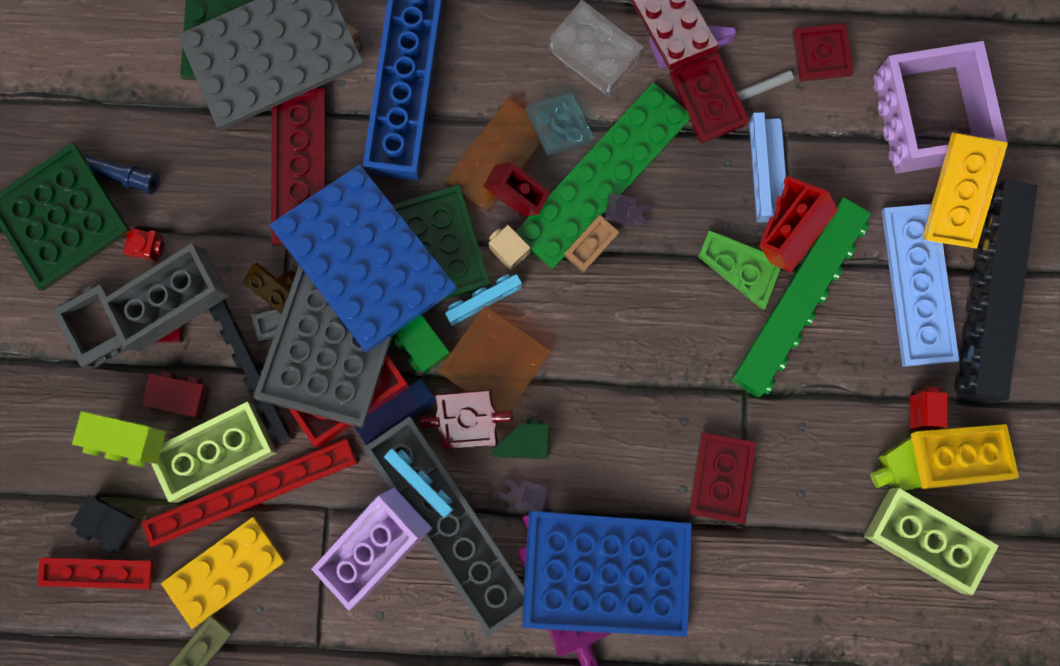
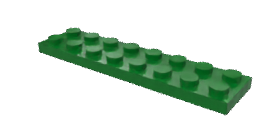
M653 82L551 192L540 214L529 216L515 233L530 247L532 253L554 270L565 258L564 253L599 215L603 216L687 125L690 121L687 111Z

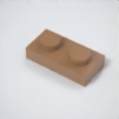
M599 215L564 255L584 273L620 232Z

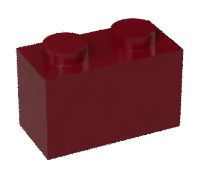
M513 162L495 164L483 185L486 190L521 217L539 215L551 193Z
M160 371L159 376L149 374L142 402L143 407L198 419L203 418L210 389L202 385L203 380L187 376L185 381L175 379L176 374Z

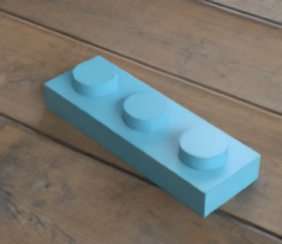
M508 274L499 278L495 282L497 285L488 290L486 287L475 291L472 294L473 298L466 302L459 300L448 307L449 311L445 313L451 326L522 289V283L517 274L512 277Z
M391 449L384 456L444 518L454 510L450 506L453 501L442 490L437 493L430 486L433 481L425 472L420 470L417 473L410 466L413 461L403 450L397 453Z

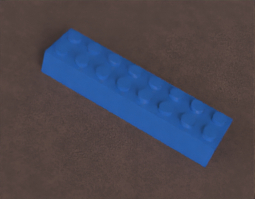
M445 0L387 1L363 160V168L368 175L419 181Z

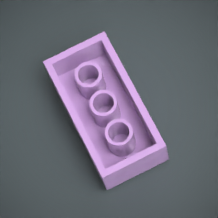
M393 487L379 495L317 562L312 570L350 611L375 590L432 528Z

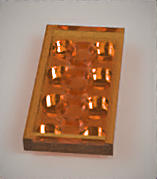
M507 98L445 179L446 183L451 187L459 185L462 195L486 212H489L498 198L486 190L483 185L494 165L513 162L521 169L549 133L550 127Z

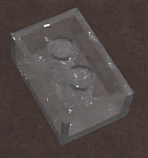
M583 0L578 3L551 35L548 45V51L608 97L641 59L644 48Z

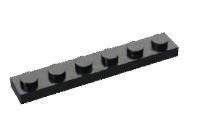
M224 299L209 308V312L215 321H220L223 328L220 330V334L227 345L231 344L235 352L231 355L233 361L239 369L243 368L247 376L243 380L249 392L254 391L255 393L261 371ZM260 400L255 402L262 417L266 415L270 423L267 426V430L274 441L278 440L279 443L286 444L294 440L278 405Z

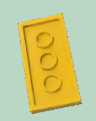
M952 132L923 233V239L977 249L1008 145L1007 142Z
M1007 424L919 431L911 434L922 489L1019 478Z
M252 517L167 578L161 585L190 628L194 629L286 561L257 519Z

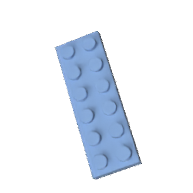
M932 204L889 207L882 210L902 367L959 361L943 243L927 241L922 238Z

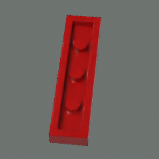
M42 557L39 559L37 586L149 590L152 589L154 561Z

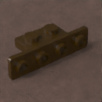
M256 262L251 265L243 283L282 314L296 273L290 270L276 278Z

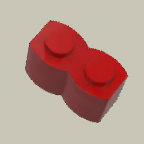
M927 387L924 390H917L916 395L909 396L910 430L931 431L948 428V393H942V388Z

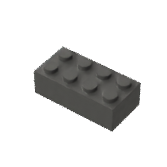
M191 243L101 300V303L123 348L141 352L229 297L230 294L208 251Z

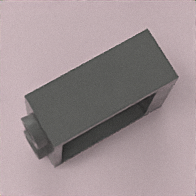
M102 285L87 287L82 291V295L60 302L58 304L59 307L51 311L80 367L90 371L129 350L123 348L118 336H115L85 352L67 318L93 302L111 294L110 290Z

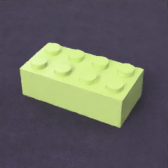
M246 402L164 442L158 464H151L168 502L178 503L277 454V451L256 406Z
M900 488L888 490L864 535L868 540L959 593L968 595L974 594L998 548L997 544Z

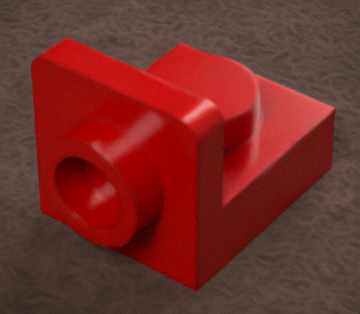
M129 228L131 232L127 235L123 254L157 262L158 255L160 256L164 250L163 236L157 231L150 230V232Z

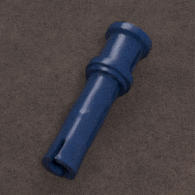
M83 154L96 175L122 182L129 189L135 187L144 190L149 195H153L158 188L160 178L157 172L151 171L148 173L139 170L134 165L124 167Z

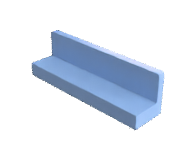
M764 112L753 113L749 129L757 222H768L776 211L777 197L782 195L785 187L783 182L786 173L781 119H765Z

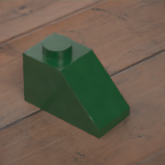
M526 419V424H520L492 450V457L547 459L548 425H543V420Z

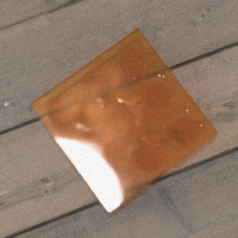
M484 306L438 370V373L464 391L492 389L493 405L496 411H508L516 404L551 354V351Z

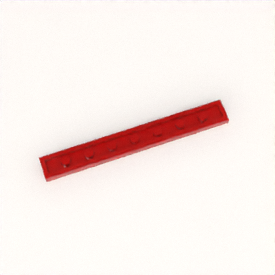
M346 438L144 520L141 523L150 548L156 547L358 464L350 441Z

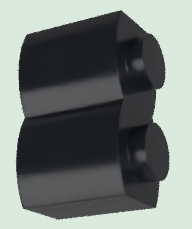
M87 495L70 525L77 529L75 533L87 540H91L94 537L101 542L99 545L101 548L115 553L116 550L123 551L126 549L141 520L95 495Z

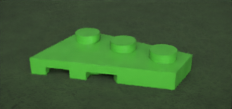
M709 230L698 257L759 308L765 310L781 268L770 264L762 251Z

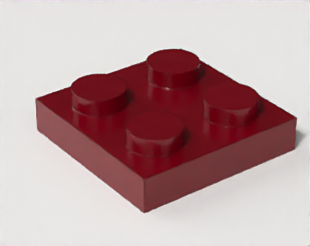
M846 23L794 29L793 40L800 82L851 77L854 71Z

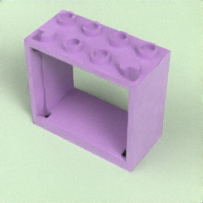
M984 41L891 55L874 74L875 84L873 88L875 91H878V111L884 119L883 134L885 140L889 141V160H892L895 174L943 166L948 145L918 149L903 84V75L956 67L971 135L1007 142Z

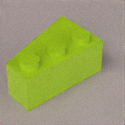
M81 411L72 445L83 447L82 453L99 456L100 451L106 452L104 457L106 459L122 462V458L126 457L128 458L127 464L145 467L146 462L158 464L166 431Z

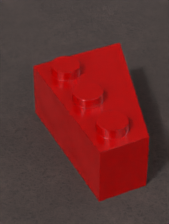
M785 176L783 182L785 187L782 195L777 197L776 211L774 216L770 217L759 246L770 264L791 273L838 209L829 191Z

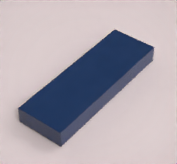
M420 379L367 416L364 428L354 427L367 446L409 416L411 418L415 417L434 404L436 400Z

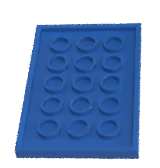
M360 164L270 224L273 232L366 354L456 291V285Z
M529 512L522 628L688 637L692 523Z

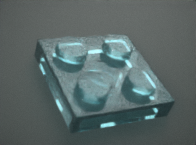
M572 93L529 104L525 109L547 155L590 144L595 139Z

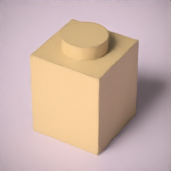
M509 225L503 230L498 228L489 238L491 240L489 242V249L510 271L530 254V247Z

